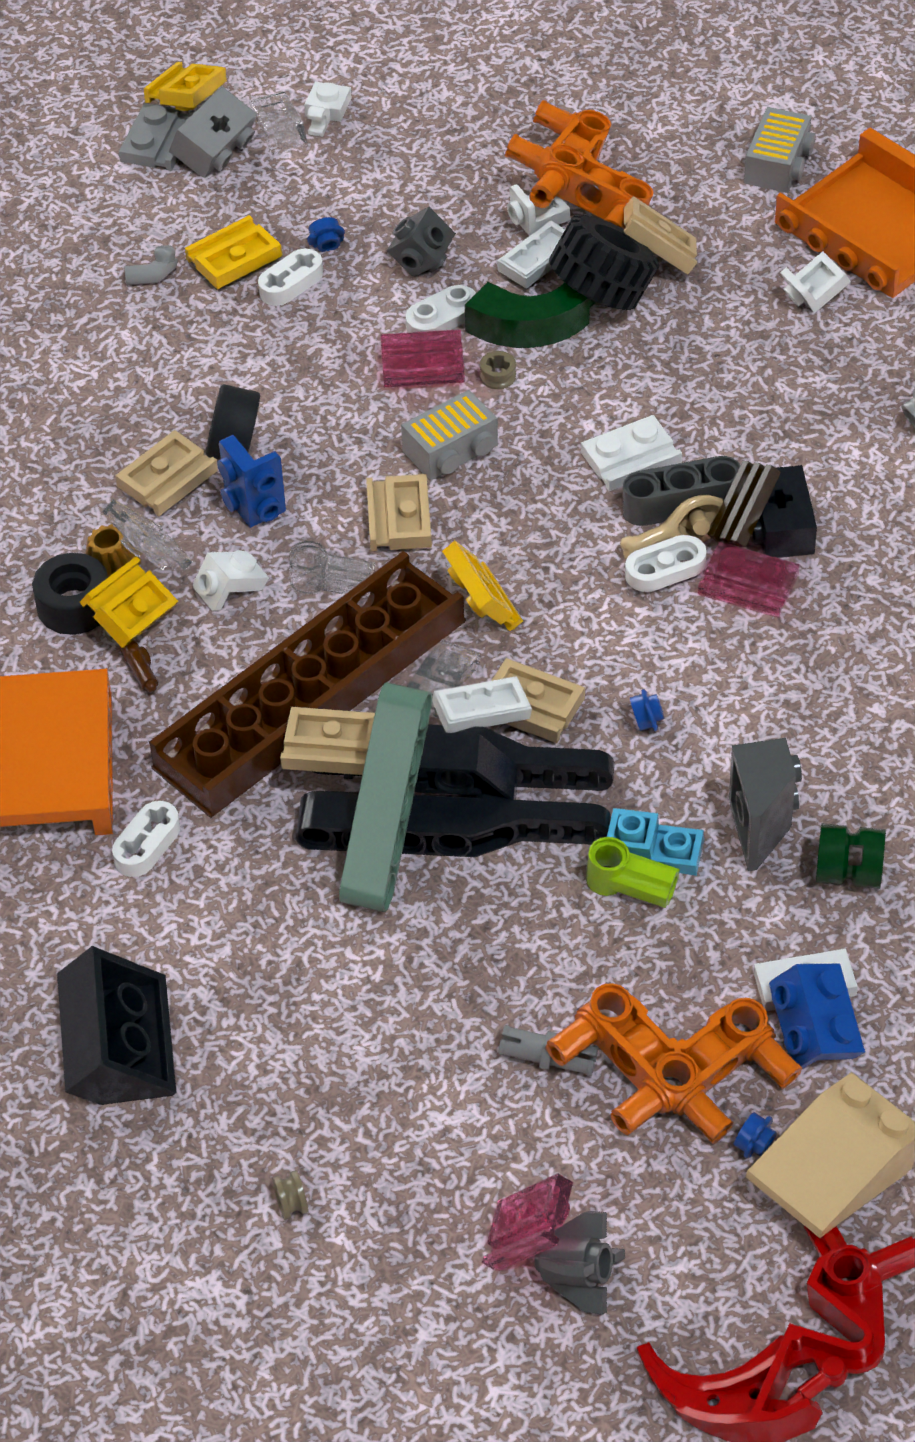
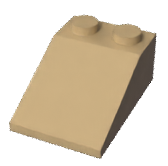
M851 1072L822 1092L747 1170L745 1177L821 1238L912 1169L915 1162V1121Z

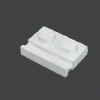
M654 415L581 442V454L599 479L604 481L608 491L622 487L624 479L636 471L682 463V452L680 449H675L673 440Z

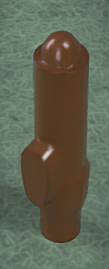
M132 640L124 648L120 646L123 658L128 662L142 689L146 692H154L157 689L158 680L150 668L151 658L147 650L143 646H139L135 640Z

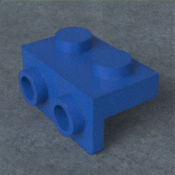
M234 435L220 440L221 459L217 461V466L224 481L221 496L227 509L230 512L236 510L250 528L262 522L272 521L279 514L285 512L282 464L278 453L273 451L254 460Z
M840 963L795 964L769 982L772 1001L776 1008L785 1047L788 1054L802 1069L817 1060L854 1059L865 1053Z

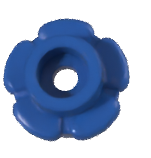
M320 218L311 223L308 228L310 234L307 238L308 244L318 248L320 252L335 250L344 240L345 230L342 226H339V222L335 218Z
M642 689V694L630 697L637 725L640 731L652 727L654 731H657V721L665 719L658 695L649 696L648 692Z
M753 1112L743 1124L734 1141V1146L744 1152L743 1156L745 1158H750L753 1153L762 1156L773 1143L777 1132L771 1129L770 1125L773 1122L771 1116L764 1119Z

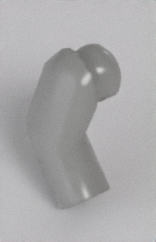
M170 245L158 246L154 252L155 260L150 264L125 266L126 285L161 282L177 267L178 259L175 258V249Z

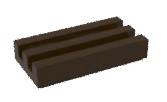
M743 460L708 536L717 542L746 547L781 472L772 465L766 464V466H763L761 463L754 462L752 464L749 461Z

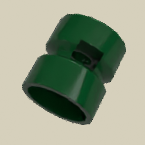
M821 823L816 883L841 885L846 879H851L855 887L880 889L886 829L860 827L856 833H850L846 825ZM849 847L862 848L861 866L848 865Z

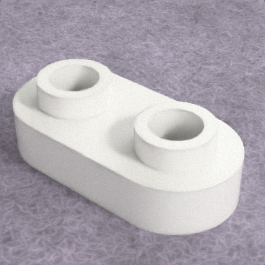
M454 285L412 305L406 312V329L408 333L417 339L428 340L464 324L465 304L476 292L467 286Z
M680 535L636 550L626 559L625 579L629 586L635 590L652 592L695 577L706 566V546L700 539L694 536Z

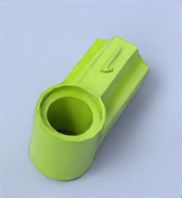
M603 837L594 841L589 847L586 882L588 887L599 895L609 896L619 892L666 908L674 894L680 869L630 853L626 844L617 838Z

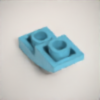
M613 808L607 837L623 841L630 853L680 869L679 873L697 876L704 843V830L659 825L658 813Z

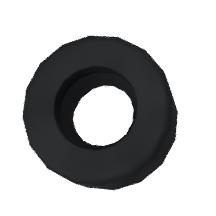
M226 384L220 386L206 447V455L208 457L221 459L219 441L231 435H234L246 451L249 452L260 403L259 392Z
M71 552L60 554L45 561L35 572L32 582L37 613L42 623L57 633L69 635L86 633L100 626L93 617L96 613L88 604L83 607L79 602L88 592L108 578L107 569L98 559L83 553ZM73 590L83 591L77 595L72 596L62 595L68 591Z

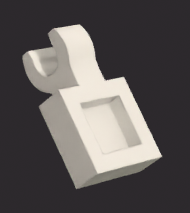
M315 81L304 104L305 116H307V119L312 120L308 130L309 135L323 137L330 120L342 121L352 98L351 87Z

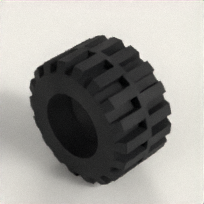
M574 215L571 218L549 259L551 268L572 289L599 304L622 310L636 308L659 268L658 259L647 246L625 234L624 229L606 220L587 215Z

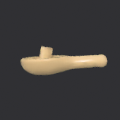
M698 495L688 498L670 514L664 523L637 536L622 538L620 545L623 549L624 558L627 559L636 550L680 535L694 536L702 542L711 539L708 533L722 506L723 499L711 495Z

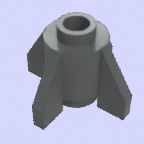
M586 1211L548 1233L543 1242L537 1245L535 1251V1268L540 1272L543 1281L585 1313H607V1287H599L596 1284L606 1283L611 1275L613 1263L625 1259V1249L611 1248L608 1243L600 1241V1239L607 1237V1212Z

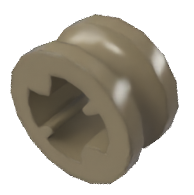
M493 351L484 355L480 360V379L488 388L504 389L515 382L516 360L511 354L504 351ZM495 368H501V372H495Z
M296 1170L290 1172V1176L287 1179H281L279 1175L272 1177L283 1219H290L294 1211H299L302 1215L309 1212L307 1200L298 1172Z

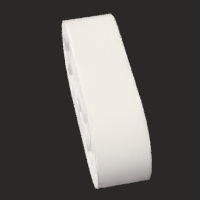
M298 249L268 268L258 279L260 299L268 305H284L316 284L323 276L321 255L313 249Z
M153 801L146 804L137 813L112 846L114 865L118 872L128 877H139L152 869L180 832L179 816L175 806L165 801ZM163 819H167V825L159 822H161ZM151 822L159 823L152 830ZM141 848V857L133 855L130 859H126L125 853L134 854Z

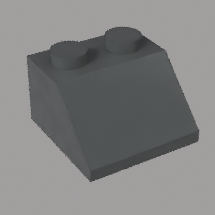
M786 738L732 745L729 803L748 871L757 870L790 830L793 810L799 809V795L795 782L802 781L801 764L798 755L790 754Z

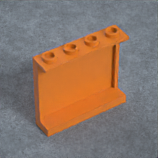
M870 127L860 134L858 153L794 200L781 192L777 195L775 223L784 232L792 233L806 242L812 250L816 252L823 251L830 259L837 262L843 270L851 271L862 278L871 288L880 290L889 297L894 298L915 282V154Z
M108 669L0 676V827L92 820L95 835L113 834L112 692Z

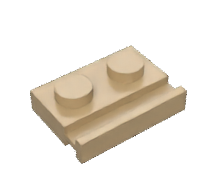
M633 196L624 207V225L626 226L624 233L647 246L652 252L688 275L697 264V260L694 259L697 256L696 237Z
M174 430L116 474V484L118 488L143 506L153 508L154 513L159 517L216 473L218 466L217 459L214 457L208 458L204 455L203 449Z
M427 474L387 476L385 481L373 482L372 477L366 478L371 551H377L379 546H389L390 550L432 547Z
M506 658L491 681L517 676L532 707L530 719L505 724L558 743L561 732L568 727L585 699V687Z
M291 707L284 738L283 753L281 752L280 757L282 769L363 775L375 713Z

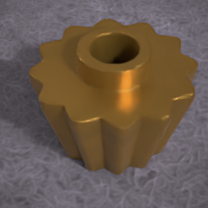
M110 524L108 526L101 525L99 529L92 531V535L87 538L85 554L98 559L107 569L109 577L137 556L139 558L141 549L120 526L115 527L113 524Z

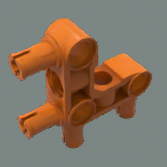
M542 100L536 110L533 122L553 130V132L559 134V137L550 147L547 146L546 148L521 138L518 134H514L508 143L504 156L510 157L533 169L534 174L539 178L538 182L531 189L532 191L529 196L530 201L536 207H548L557 196L625 229L624 207L634 196L649 206L654 192L648 183L598 162L611 127L609 118L601 112L583 110L571 114Z
M614 983L603 984L597 987L592 993L590 1001L577 1010L575 1021L548 1040L546 1044L550 1057L560 1066L566 1065L591 1044L597 1045L639 1089L611 1111V1119L614 1125L623 1134H631L657 1112L664 1114L672 1111L680 1116L685 1114L712 1144L720 1141L731 1130L734 1122L706 1095L707 1091L747 1060H754L781 1089L792 1083L802 1070V1067L774 1040L776 1034L767 1022V1011L762 1004L754 999L738 998L713 1013L709 1017L706 1026L688 1040L681 1038L677 1041L675 1038L669 1039L647 1016L648 1009L638 999L632 996L624 987ZM599 1010H611L617 1014V1017H607ZM734 1024L746 1025L751 1031H741ZM664 1078H677L683 1085H671Z

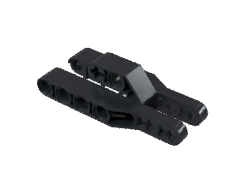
M428 724L415 792L477 795V798L414 795L402 854L478 857L521 841L592 845L599 838L607 837L611 814L605 807L592 803L516 800L517 787L603 791L612 786L614 781V759L610 754L595 749L529 747L486 727L475 726L455 733H446L443 725ZM312 771L316 774L323 775H344V779H353V776H362L355 774ZM311 791L305 793L300 801L295 837L297 843L308 850L347 851L359 792Z

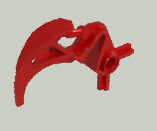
M804 1226L805 1231L820 1255L806 1283L809 1306L849 1341L789 1323L784 1336L780 1335L768 1347L744 1365L725 1373L705 1376L683 1374L670 1368L657 1356L649 1342L637 1346V1352L650 1379L660 1394L675 1409L676 1414L694 1427L729 1442H785L815 1429L823 1414L818 1402L812 1401V1398L828 1386L839 1387L844 1384L849 1373L859 1374L872 1370L883 1359L886 1346L882 1281L915 1267V1238L913 1239L910 1236L869 1254L865 1248L860 1249L855 1245H847L837 1226L821 1238ZM850 1276L857 1277L856 1280L852 1281L842 1280L843 1278ZM814 1362L818 1373L796 1389L797 1393L788 1400H779L792 1368ZM758 1395L757 1399H753L750 1397ZM711 1399L719 1400V1403L715 1406L708 1404Z

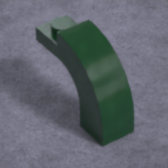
M487 282L465 304V332L486 342L505 347L534 348L547 346L566 340L583 330L589 324L590 307L596 302L578 293L565 282L551 292L534 296L515 294Z

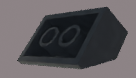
M91 946L57 973L65 1092L99 1105L175 1095L177 1091L166 975Z

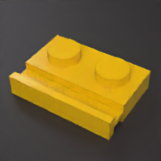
M176 62L144 88L145 103H151L155 99H160L161 105L175 106V109L179 111L193 110L227 81L226 67L192 63L187 68H183L182 62Z
M248 215L185 247L186 260L189 263L193 262L196 269L218 290L282 257L281 244L260 224H254L253 218Z
M455 540L442 551L451 565L447 569L449 575L462 589H467L470 595L466 598V601L479 617L484 618L488 615L500 625L504 623L509 631L514 630L523 622V619L485 562L482 561L480 563L477 556Z
M137 556L88 592L79 602L83 607L87 604L96 613L93 616L94 619L122 648L163 617L178 603V600L150 570L145 573L138 565L141 560Z

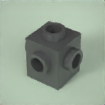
M429 206L411 217H406L394 228L392 234L395 237L387 252L411 276L416 277L427 270L430 272L437 270L447 258L445 251L456 233Z

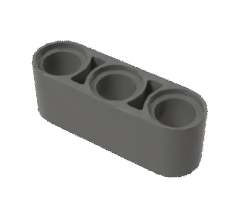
M716 456L631 473L623 481V517L633 525L646 526L664 522L682 502L694 496L711 495L722 498L724 501L740 468V463L732 457Z

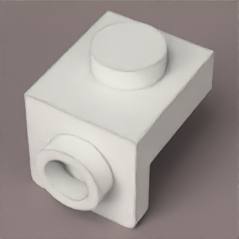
M517 184L509 187L510 203L507 204L508 214L515 225L520 224L529 236L550 220L558 225L571 220L570 208L563 199L556 196L548 207L539 208L530 201V195L527 196Z
M823 251L796 275L787 267L780 272L788 284L783 288L788 297L798 307L805 303L813 312L821 309L851 282L848 276Z
M247 551L207 552L193 582V588L212 611H219L222 609L229 592L260 591L264 589L269 577L257 564L256 559Z

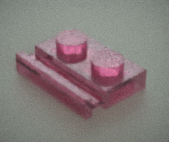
M461 329L380 334L384 388L465 382Z
M719 542L705 570V576L699 582L698 595L779 618L784 604H786L799 575L800 564Z
M557 1173L499 1200L487 1244L492 1246L490 1254L483 1256L482 1263L493 1270L500 1271L557 1246L559 1238L554 1236L555 1229L563 1226L569 1215L570 1204L568 1202L573 1182Z

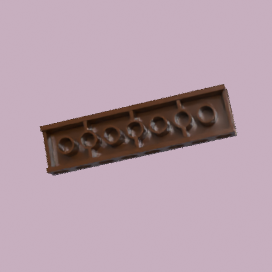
M402 551L150 740L152 770L207 816L212 818L281 765L280 757L281 752L283 753L284 738L291 707L351 711L382 687L384 683L391 680L466 622L464 617V596L458 591L451 594L411 564L409 555ZM401 569L395 582L387 587L391 575ZM370 592L368 600L360 607L357 603L362 596ZM339 616L333 629L325 634L328 623L334 617ZM307 640L303 651L299 655L295 654L296 647L302 641ZM272 664H276L271 675L261 682L264 671ZM243 688L240 698L234 704L230 703L229 700L237 690ZM211 713L207 723L201 729L195 731L199 720L204 715ZM178 738L174 748L166 754L163 751L165 746L172 739Z

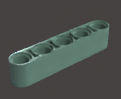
M388 682L384 683L381 688L340 884L339 899L342 903L386 912L389 908L395 890L431 713L432 693L429 691Z

